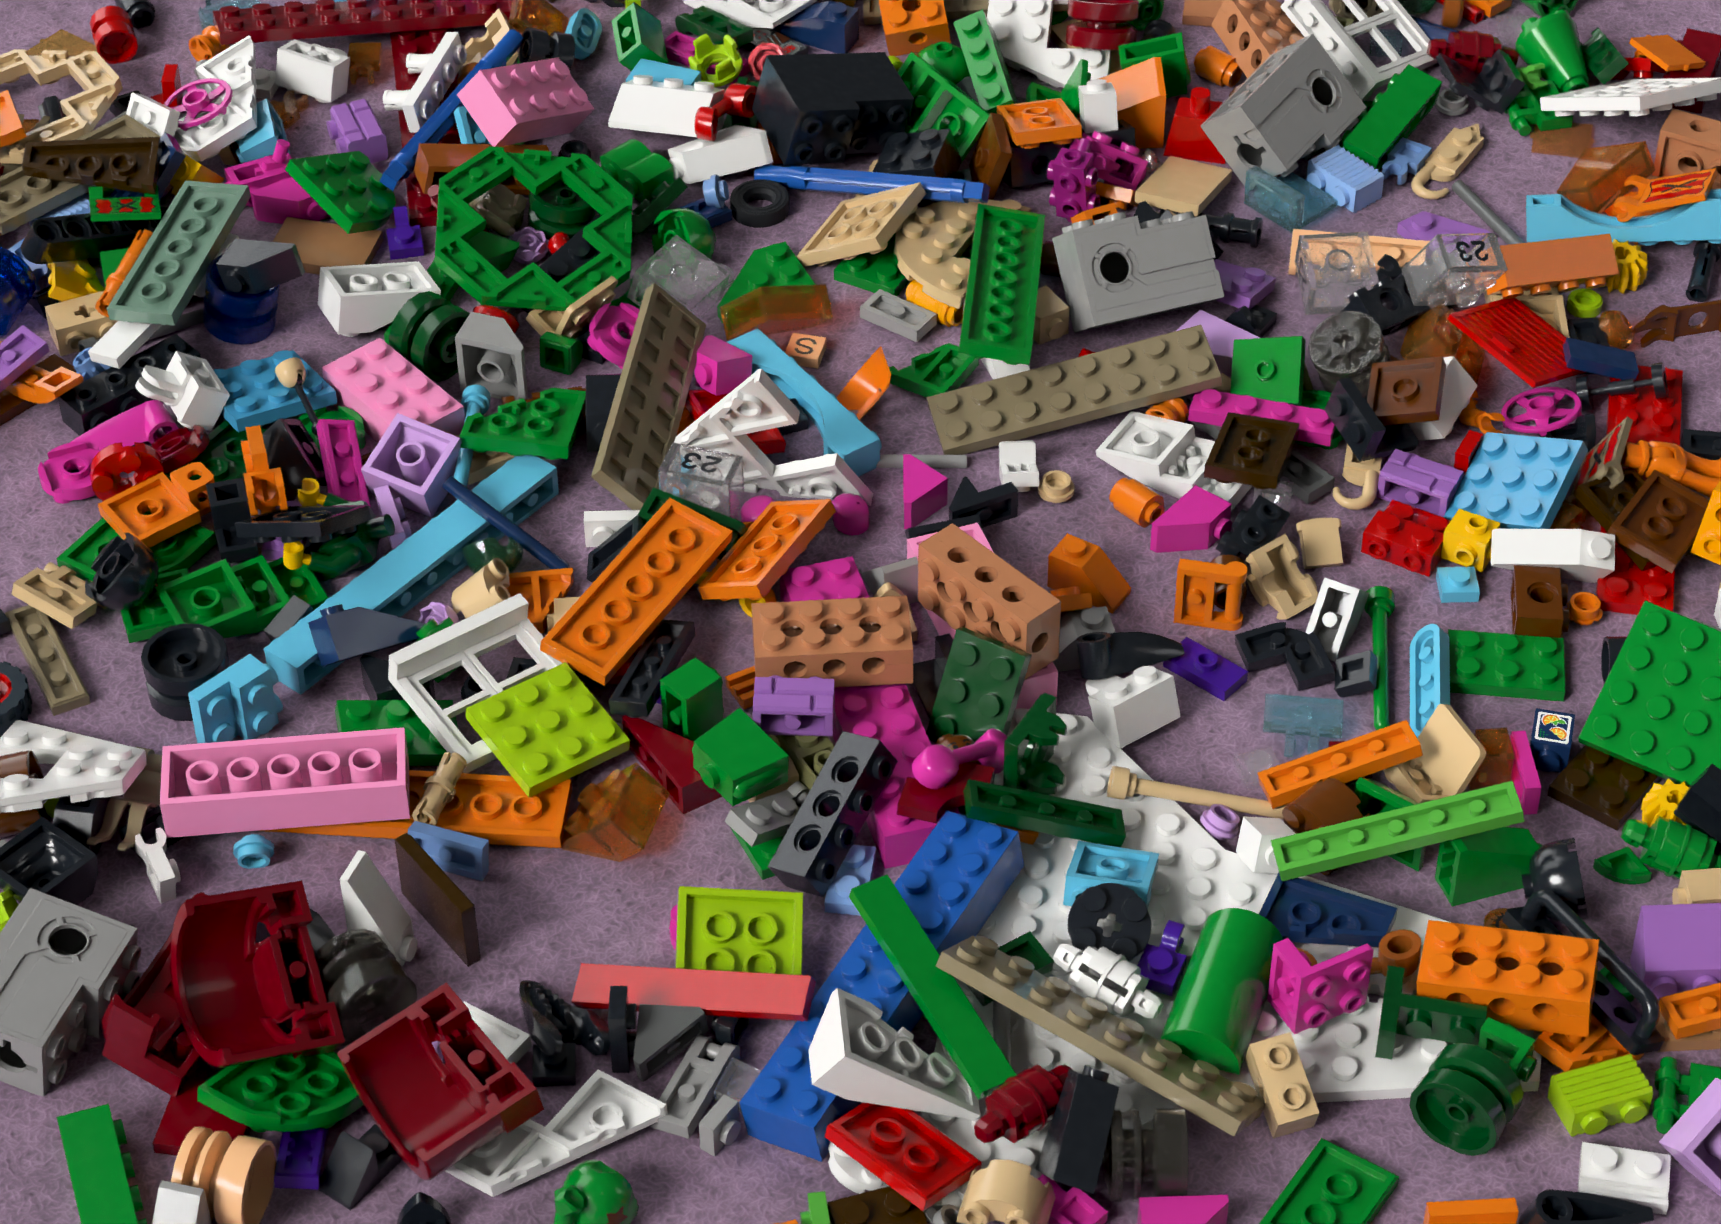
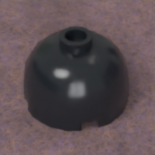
M125 533L126 539L124 540L118 536L115 537L102 549L91 566V569L96 572L93 582L88 579L85 582V594L111 610H129L140 605L143 601H149L155 595V587L158 586L159 567L154 552L140 539L130 533Z
M1574 837L1544 844L1531 857L1529 874H1522L1525 898L1529 899L1534 892L1541 889L1551 890L1581 919H1588L1587 908L1578 909V905H1585L1586 902L1577 851L1568 852V849L1576 848ZM1543 906L1541 912L1547 918L1560 921L1547 907Z

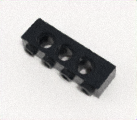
M1123 119L1118 120V130L1101 132L1112 138L1111 144L1120 147L1123 141L1136 147L1135 128ZM1009 139L1013 155L1002 180L1016 190L1030 189L1033 187L1032 184L1042 182L1053 185L1054 181L1047 179L1048 165L1051 160H1055L1061 148L1069 149L1071 143L1054 144L1053 141L1042 142L1036 148L1026 149L1021 148L1020 145L1016 146L1013 140ZM1042 156L1040 164L1032 168L1034 159ZM1116 160L1121 166L1122 160Z
M1455 255L1443 260L1435 257L1426 262L1419 270L1411 267L1402 272L1395 280L1387 277L1374 285L1373 289L1369 291L1366 287L1355 291L1348 297L1350 303L1340 313L1360 345L1364 347L1460 305L1476 288Z
M845 731L841 733L767 866L785 886L820 897H824L898 762L880 740Z

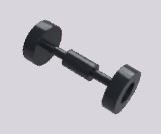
M1663 362L1651 364L1652 379L1635 381L1634 378L1608 382V386L1591 389L1588 375L1576 377L1577 396L1582 403L1581 411L1585 412L1594 409L1593 396L1610 393V396L1634 393L1636 388L1648 386L1654 387L1657 399L1668 398V382Z

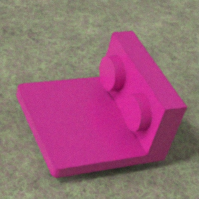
M1289 938L1273 944L1267 1001L1294 1034L1309 1028H1317L1326 1021L1344 1013L1355 1012L1367 1000L1374 950L1367 943L1312 966L1308 956L1302 951L1299 952Z

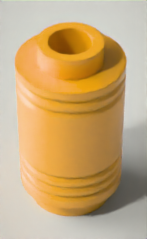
M916 280L909 283L905 293L906 301L937 313V322L947 327L952 325L956 327L962 323L963 305L960 309L946 305L923 293V285Z

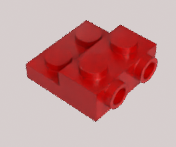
M1392 499L1385 511H1377L1363 531L1361 552L1373 558L1403 567L1408 571L1430 577L1442 559L1444 530L1451 520Z

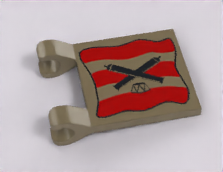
M1628 416L1586 454L1578 470L1571 495L1563 501L1559 509L1562 514L1569 509L1574 515L1573 522H1578L1587 513V509L1574 495L1578 485L1595 479L1601 480L1606 476L1611 482L1609 488L1613 490L1624 480L1620 463L1633 420Z

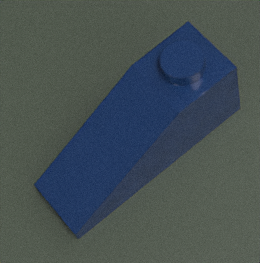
M833 1L812 4L771 29L805 45L834 53H848L859 40V9Z
M342 604L320 610L322 617L308 622L321 667L418 640L419 637L416 632L426 624L362 607H355L344 611Z

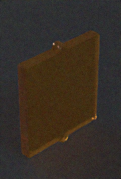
M1572 123V128L1540 131L1537 124H1534V132L1530 133V138L1533 139L1531 153L1589 159L1590 146L1594 144V139L1591 138L1592 124Z

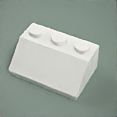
M634 75L632 80L621 84L608 121V127L696 137L694 119L698 108L714 106L723 99L725 89L714 88V83L694 82V86L683 85V80L677 78H666L664 82L653 81V76ZM724 115L718 118V130L722 129Z

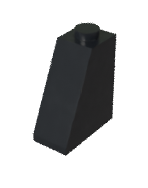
M1085 1065L1082 1073L1069 1069L1035 1169L1054 1181L1094 1194L1119 1087L1107 1082L1109 1073Z

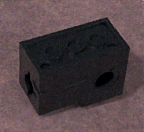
M885 52L766 55L752 110L762 128L766 131L769 140L784 165L844 163L847 154L881 153L889 136L905 132L914 97Z

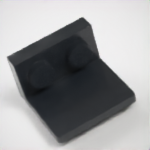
M1500 49L1485 61L1479 74L1442 53H1439L1436 57L1442 68L1440 70L1441 74L1450 82L1449 88L1461 97H1465V95L1472 97L1474 102L1486 111L1493 109L1503 114L1526 84L1510 56Z

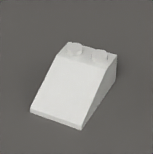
M419 261L320 267L318 306L337 334L354 337L360 333L373 332L394 321L403 305L418 293L431 291L441 296V290Z

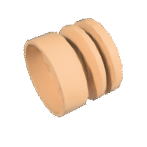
M194 1127L187 1134L179 1149L171 1182L204 1189L210 1218L212 1220L215 1217L218 1224H259L273 1192L274 1173L277 1163L275 1146L272 1141L245 1135L237 1136L232 1142L228 1132H213L210 1128Z

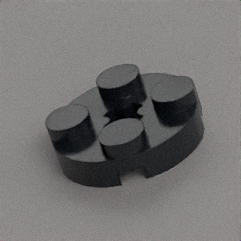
M1103 883L1087 888L1074 901L1068 915L1067 928L1072 945L1083 950V952L1088 946L1097 949L1106 947L1117 955L1122 954L1126 960L1131 962L1147 946L1151 936L1152 923L1145 902L1135 891L1120 884ZM1109 913L1115 914L1116 922L1122 924L1120 932L1113 931L1111 937L1103 936V928L1097 926L1098 920L1106 919Z

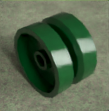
M558 180L536 196L529 191L528 227L543 231L547 240H550L557 232H564L571 239L599 214L561 180Z
M434 292L418 293L409 299L398 311L391 325L389 345L431 380L437 382L445 381L458 373L455 336L470 313L461 307L453 305L451 301Z
M1460 1042L1447 1045L1437 1055L1430 1065L1428 1073L1412 1091L1409 1106L1414 1120L1431 1139L1460 1154L1475 1156L1485 1154L1495 1146L1504 1132L1505 1125L1512 1120L1520 1108L1524 1093L1517 1075L1496 1054L1478 1045Z

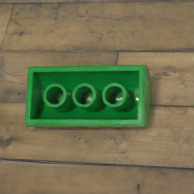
M1225 908L1213 912L1204 923L1160 1039L1175 1043L1182 1049V1054L1194 1061H1206L1214 1065L1218 1070L1239 1075L1267 1000L1273 944L1283 940L1281 933L1275 925L1263 916L1245 909Z

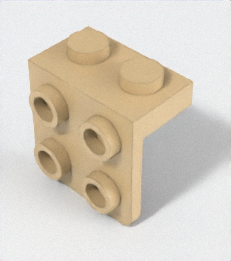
M614 276L609 277L572 303L565 311L533 309L528 313L526 321L541 336L549 331L576 339L582 333V328L588 324L590 325L597 311L614 299L616 294L613 291L618 280Z
M1439 704L1417 738L1421 744L1423 756L1392 766L1383 771L1385 772L1386 779L1394 784L1399 792L1420 804L1463 793L1485 759L1486 750L1450 705Z

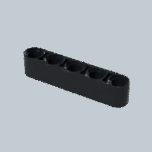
M160 206L161 219L166 213L168 207ZM90 213L41 218L32 224L20 249L23 256L35 264L100 258L99 252L129 248L139 230L144 231L146 229L153 233L161 219L91 222Z

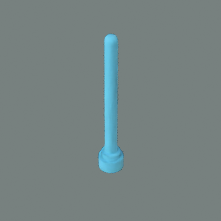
M470 385L464 389L461 404L464 406V412L466 413L465 421L470 415L479 412L483 415L488 411L491 395L485 387ZM460 448L454 478L467 487L474 450Z

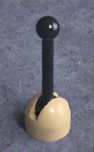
M300 358L286 359L276 366L275 373L284 387L295 388L312 423V433L318 436L316 425L319 420L301 386L307 377L306 369Z

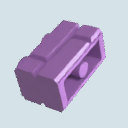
M366 99L352 101L350 105L343 103L331 107V120H328L326 124L330 139H335L338 153L359 151L365 154L371 163L387 160L386 135Z
M1395 449L1380 471L1377 498L1389 502L1393 499L1444 517L1464 477V471L1455 469L1450 465H1443L1422 458L1414 453Z
M777 675L755 677L753 721L767 735L833 737L835 679H823L816 676L809 678H783Z

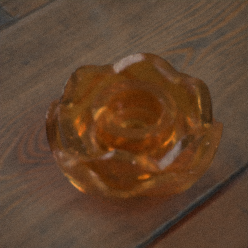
M1608 310L1603 312L1601 317L1598 318L1600 321L1599 328L1607 333L1609 344L1617 347V349H1628L1634 340L1635 332L1627 317L1621 311Z

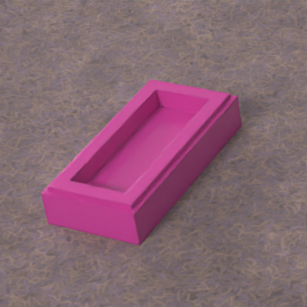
M1512 731L1506 755L1510 776L1523 814H1537L1542 787L1526 731Z

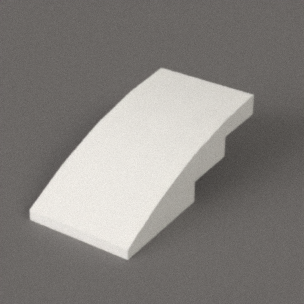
M683 0V3L695 9L705 6L747 27L774 28L816 2V0Z
M1131 411L1096 450L1098 458L1127 476L1178 499L1196 485L1231 503L1232 511L1252 487V485L1235 482L1220 483L1215 479L1204 478L1205 463L1215 441L1195 437V429L1192 424Z

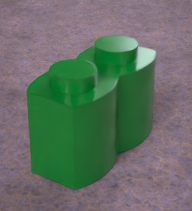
M629 139L600 156L601 168L633 195V198L639 202L644 201L646 198L648 200L652 199L653 197L650 193L662 182L665 181L668 185L674 182L672 164L662 155L655 152L651 153L638 140Z

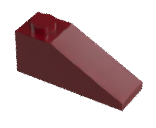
M626 715L622 716L623 732L630 739L629 750L683 815L722 797L714 788H709L703 782L700 774L693 768L692 747L694 741L643 719L631 718Z

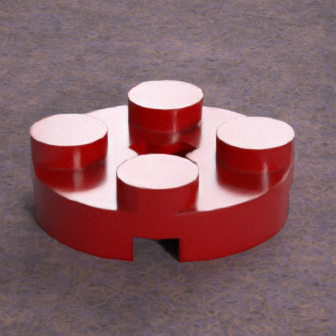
M122 442L114 443L102 449L96 454L91 463L90 479L95 495L104 501L161 472L164 473L161 457L157 451L147 444L134 442L135 446L123 447ZM123 471L127 474L133 471L135 472L134 475L129 478H122L120 475V473Z

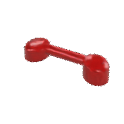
M739 83L731 84L726 89L723 99L714 106L699 107L694 119L696 137L700 140L714 142L717 136L718 118L725 113L745 118L754 116L752 106L758 87Z

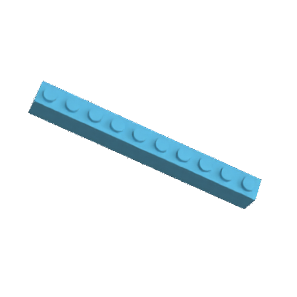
M534 455L515 456L488 478L482 480L471 491L516 525H519L559 494L557 467ZM457 499L437 517L432 518L420 530L406 538L399 546L386 556L380 558L361 575L355 577L332 597L326 599L323 604L306 617L300 619L297 624L280 637L274 639L264 648L266 663L273 667L279 682L297 693L303 694L344 662L340 661L321 667L308 622L322 617L320 610L342 604L344 611L355 607H362L401 617L494 545L505 534Z

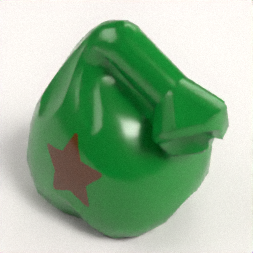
M596 1159L578 1164L568 1173L562 1188L554 1191L556 1208L554 1224H630L637 1216L639 1209L632 1187L626 1178L602 1161Z

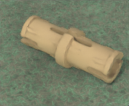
M450 752L443 754L436 772L426 780L423 786L425 790L424 795L412 814L414 821L426 824L429 822L430 825L434 826L437 824L446 803L452 801L456 793L455 785L467 766L466 760L460 754L455 752L452 753V756Z

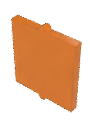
M1669 35L1634 37L1629 42L1630 45L1666 71H1688L1689 69L1703 68L1706 63Z

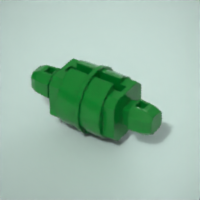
M1659 816L1651 827H1648V823L1636 819H1628L1623 827L1621 838L1636 848L1639 846L1643 847L1639 861L1655 870L1663 872L1667 877L1672 876L1680 880L1681 872L1684 870L1721 868V854H1713L1717 840L1693 829L1689 824L1684 825L1672 819Z

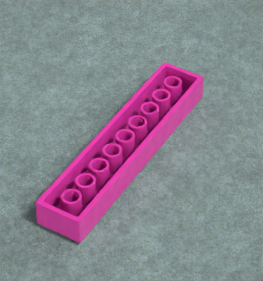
M853 556L790 568L780 577V602L869 597ZM906 684L835 687L833 727L835 743L843 731L878 739L898 761L891 777L886 782L875 802L873 810L869 813L866 822L885 869L909 864L937 825L936 823L897 815V806L907 777L915 778L912 772V763L925 748L931 745ZM957 807L949 810L951 812L960 814Z

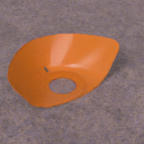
M881 346L855 373L836 397L847 410H858L856 416L859 421L874 406L890 385L891 372Z

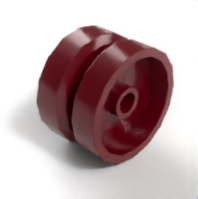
M1068 0V15L1073 19L1081 21L1067 26L1066 43L1081 48L1119 50V45L1136 42L1137 30L1131 25L1123 23L1131 22L1138 18L1139 1Z

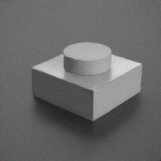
M724 1094L699 1122L701 1150L715 1157L725 1144L731 1145L736 1140L741 1129L738 1101Z

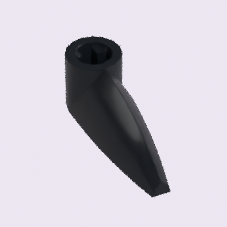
M1093 632L1081 635L1076 639L1081 676L1088 680L1112 677L1185 654L1181 643L1160 635L1145 632Z
M1563 1190L1542 1191L1519 1218V1224H1643L1654 1221L1653 1211L1650 1207L1611 1197Z

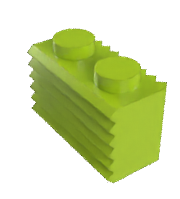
M1626 1054L1551 1075L1547 1098L1568 1133L1573 1137L1584 1133L1588 1135L1597 1134L1605 1127L1615 1125L1616 1123L1625 1122L1632 1124L1638 1122L1649 1114L1653 1088L1649 1085L1648 1079H1645L1644 1073H1641V1069L1637 1066L1636 1060H1633L1632 1054Z

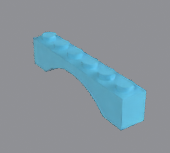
M1711 189L1706 201L1674 206L1652 215L1632 217L1626 222H1619L1617 217L1589 211L1574 204L1562 194L1527 195V243L1610 234L1612 241L1616 239L1618 242L1624 243L1628 240L1629 242H1638V244L1644 246L1655 245L1658 241H1672L1675 244L1686 245L1692 243L1693 240H1708L1710 243L1721 244V189Z
M757 328L727 342L752 355L751 375L758 369H763L788 399L796 398L804 413L817 426L823 438L824 455L838 453L858 477L877 468L876 465L880 461L882 445L876 432L870 431L859 421L855 413L848 411L834 394L826 391L813 375H809L803 370L793 357L788 356L778 347L772 338L769 339Z

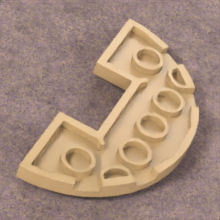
M1011 199L1003 201L988 200V203H979L1031 212V208L1022 206L1018 201ZM942 201L918 208L902 223V229L896 232L894 254L898 258L897 266L908 281L916 280L923 285L922 292L946 305L960 309L966 296L970 259L960 257L973 242L978 203Z

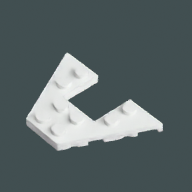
M989 0L987 18L996 34L1004 61L1008 66L1018 71L1022 68L1037 75L1038 80L1056 88H1064L1080 59L1088 61V72L1091 73L1090 80H1096L1110 74L1111 50L1049 48L1053 4H1068V0Z
M250 35L195 68L200 79L217 78L224 80L230 85L233 92L232 100L226 108V114H219L206 123L189 127L187 131L177 128L174 137L182 151L196 161L202 162L207 158L216 156L221 149L234 141L243 139L250 131L257 128L255 45ZM208 83L207 85L215 90L220 84ZM226 91L214 99L212 103L220 105L225 98ZM126 110L125 112L121 113L120 115L116 116V117L113 118L112 120L108 121L107 123H109V122H111V121H113V120H115V119H117V118H119V117H121V116L126 115L127 110ZM202 112L195 119L203 117L210 112ZM185 116L178 121H184Z
M758 369L675 437L673 450L684 461H686L684 456L688 453H697L701 456V460H698L696 456H689V459L693 461L692 463L687 462L689 466L697 465L692 470L709 488L757 493L758 488L777 490L781 496L831 500L842 493H852L859 495L868 505L871 506L873 493L838 453L774 465L747 436L748 433L797 424L800 411L763 369ZM706 456L722 458L720 463L705 467L707 470L717 468L716 471L704 472L701 470L703 464L716 461L707 459Z
M16 720L0 737V756L29 750L34 752L39 764L55 765L43 779H29L25 774H13L0 778V813L43 808L44 803L48 799L70 796L71 803L99 797L124 795L147 765L146 752L144 749Z
M465 1001L463 1002L468 1007L475 1023L510 1064L512 1062L516 1064L532 1047L530 1034ZM597 1069L545 1127L529 1119L508 1134L504 1131L445 1170V1172L495 1197L658 1122V1118L668 1114L667 1104Z

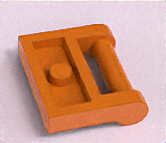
M1180 558L1177 568L1174 623L1228 631L1240 629L1243 625V614L1240 611L1242 584L1247 580V566L1239 561H1232L1224 565ZM1216 583L1227 584L1225 610L1222 612L1214 611Z

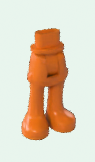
M1640 440L1637 444L1626 443L1621 464L1622 466L1634 468L1639 476L1643 477L1645 475L1648 478L1656 470L1679 484L1710 498L1713 489L1721 481V458L1718 460L1701 458L1685 451L1675 443L1647 442L1645 440Z

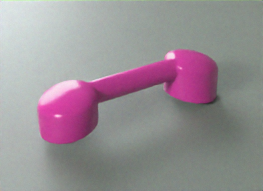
M842 493L835 497L834 500H831L836 510L832 516L837 530L847 535H860L869 528L868 504L859 495ZM758 495L750 498L741 508V522H754L765 508L775 500L767 495Z
M990 728L972 745L954 750L941 744L929 745L914 759L912 772L920 784L934 790L941 789L957 775L960 764L979 760L982 765L994 767V773L999 774L1004 770V744L1008 736L999 729Z

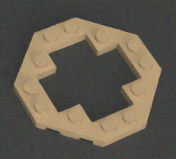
M15 49L0 55V85L15 82L21 76L28 73L31 74L40 86L56 83L62 77L71 74L85 90L60 101L62 111L66 117L26 133V138L17 141L13 145L0 148V162L2 164H22L26 142L75 140L93 131L123 89L120 77L97 51H84L77 56H69L68 52L64 50H43L41 55H29L27 50Z

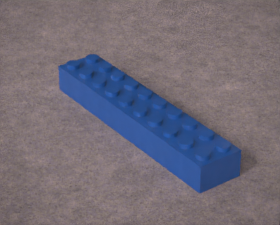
M946 811L894 885L939 955H941L942 951L973 935L977 936L1024 867L1019 832ZM867 924L812 999L808 1020L795 1023L739 1102L748 1135L821 1162L829 1153L830 1141L824 1137L827 1125L863 1103L846 1100L812 1085L808 1050L832 992L839 988L872 1003L883 1011L880 1019L896 1031L904 1027L911 1032L923 1015L920 1007Z

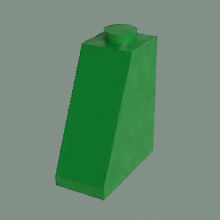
M1501 827L1440 842L1435 879L1452 907L1524 888L1522 874H1529L1530 859L1535 851L1543 845L1535 841L1528 829Z

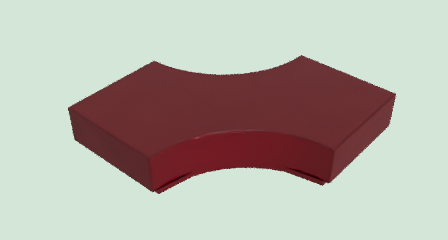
M972 762L960 764L957 775L943 788L935 790L923 786L916 778L907 777L898 802L897 815L937 824L946 811L965 805L963 791L968 779L992 784L995 768Z

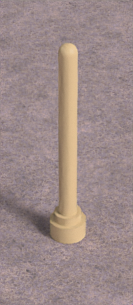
M1112 766L1107 788V797L1124 800L1126 796L1133 797L1134 794L1208 807H1211L1213 804H1221L1233 811L1283 819L1282 810L1288 805L1272 809L1267 800L1137 778V774L1130 773L1129 768Z

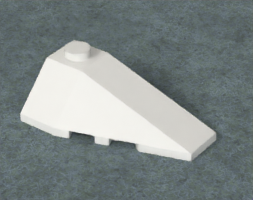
M839 988L832 992L808 1050L812 1085L846 1100L976 1120L981 1116L979 1100L955 1065L937 1052L928 1055L912 1041L914 1035L904 1027L896 1031L880 1019L883 1011L872 1003Z

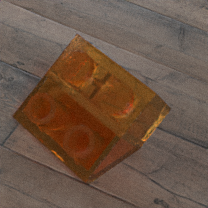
M1441 302L1409 323L1400 350V354L1405 360L1454 356L1477 384L1485 357V349L1447 320L1449 314L1456 312L1455 310H1449L1445 303Z
M637 763L622 771L619 769L614 770L604 781L596 785L591 783L582 790L578 796V802L580 803L576 812L564 825L566 832L563 836L561 849L617 862L627 859L644 850L670 793Z

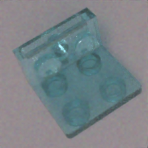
M1257 166L1246 171L1244 204L1293 233V229H1301L1337 207L1338 200L1293 172L1285 177L1275 178Z

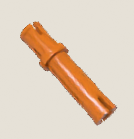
M144 229V231L139 230L136 233L117 270L108 276L105 283L106 288L95 304L96 310L103 316L109 317L107 307L153 234L151 231Z

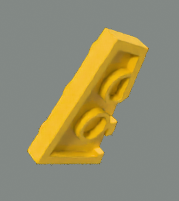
M87 259L47 264L51 270L48 283L52 285L48 291V297L63 302L105 290L96 276L95 269Z

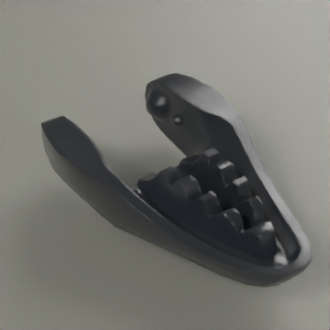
M532 980L521 981L519 996L529 1034L546 1055H559L563 1046L562 1039L570 1043L582 1045L594 1055L607 1054L610 1047L609 1027L607 1022L591 1010L582 1009L565 1002L564 999L559 998L557 993H553L539 982Z

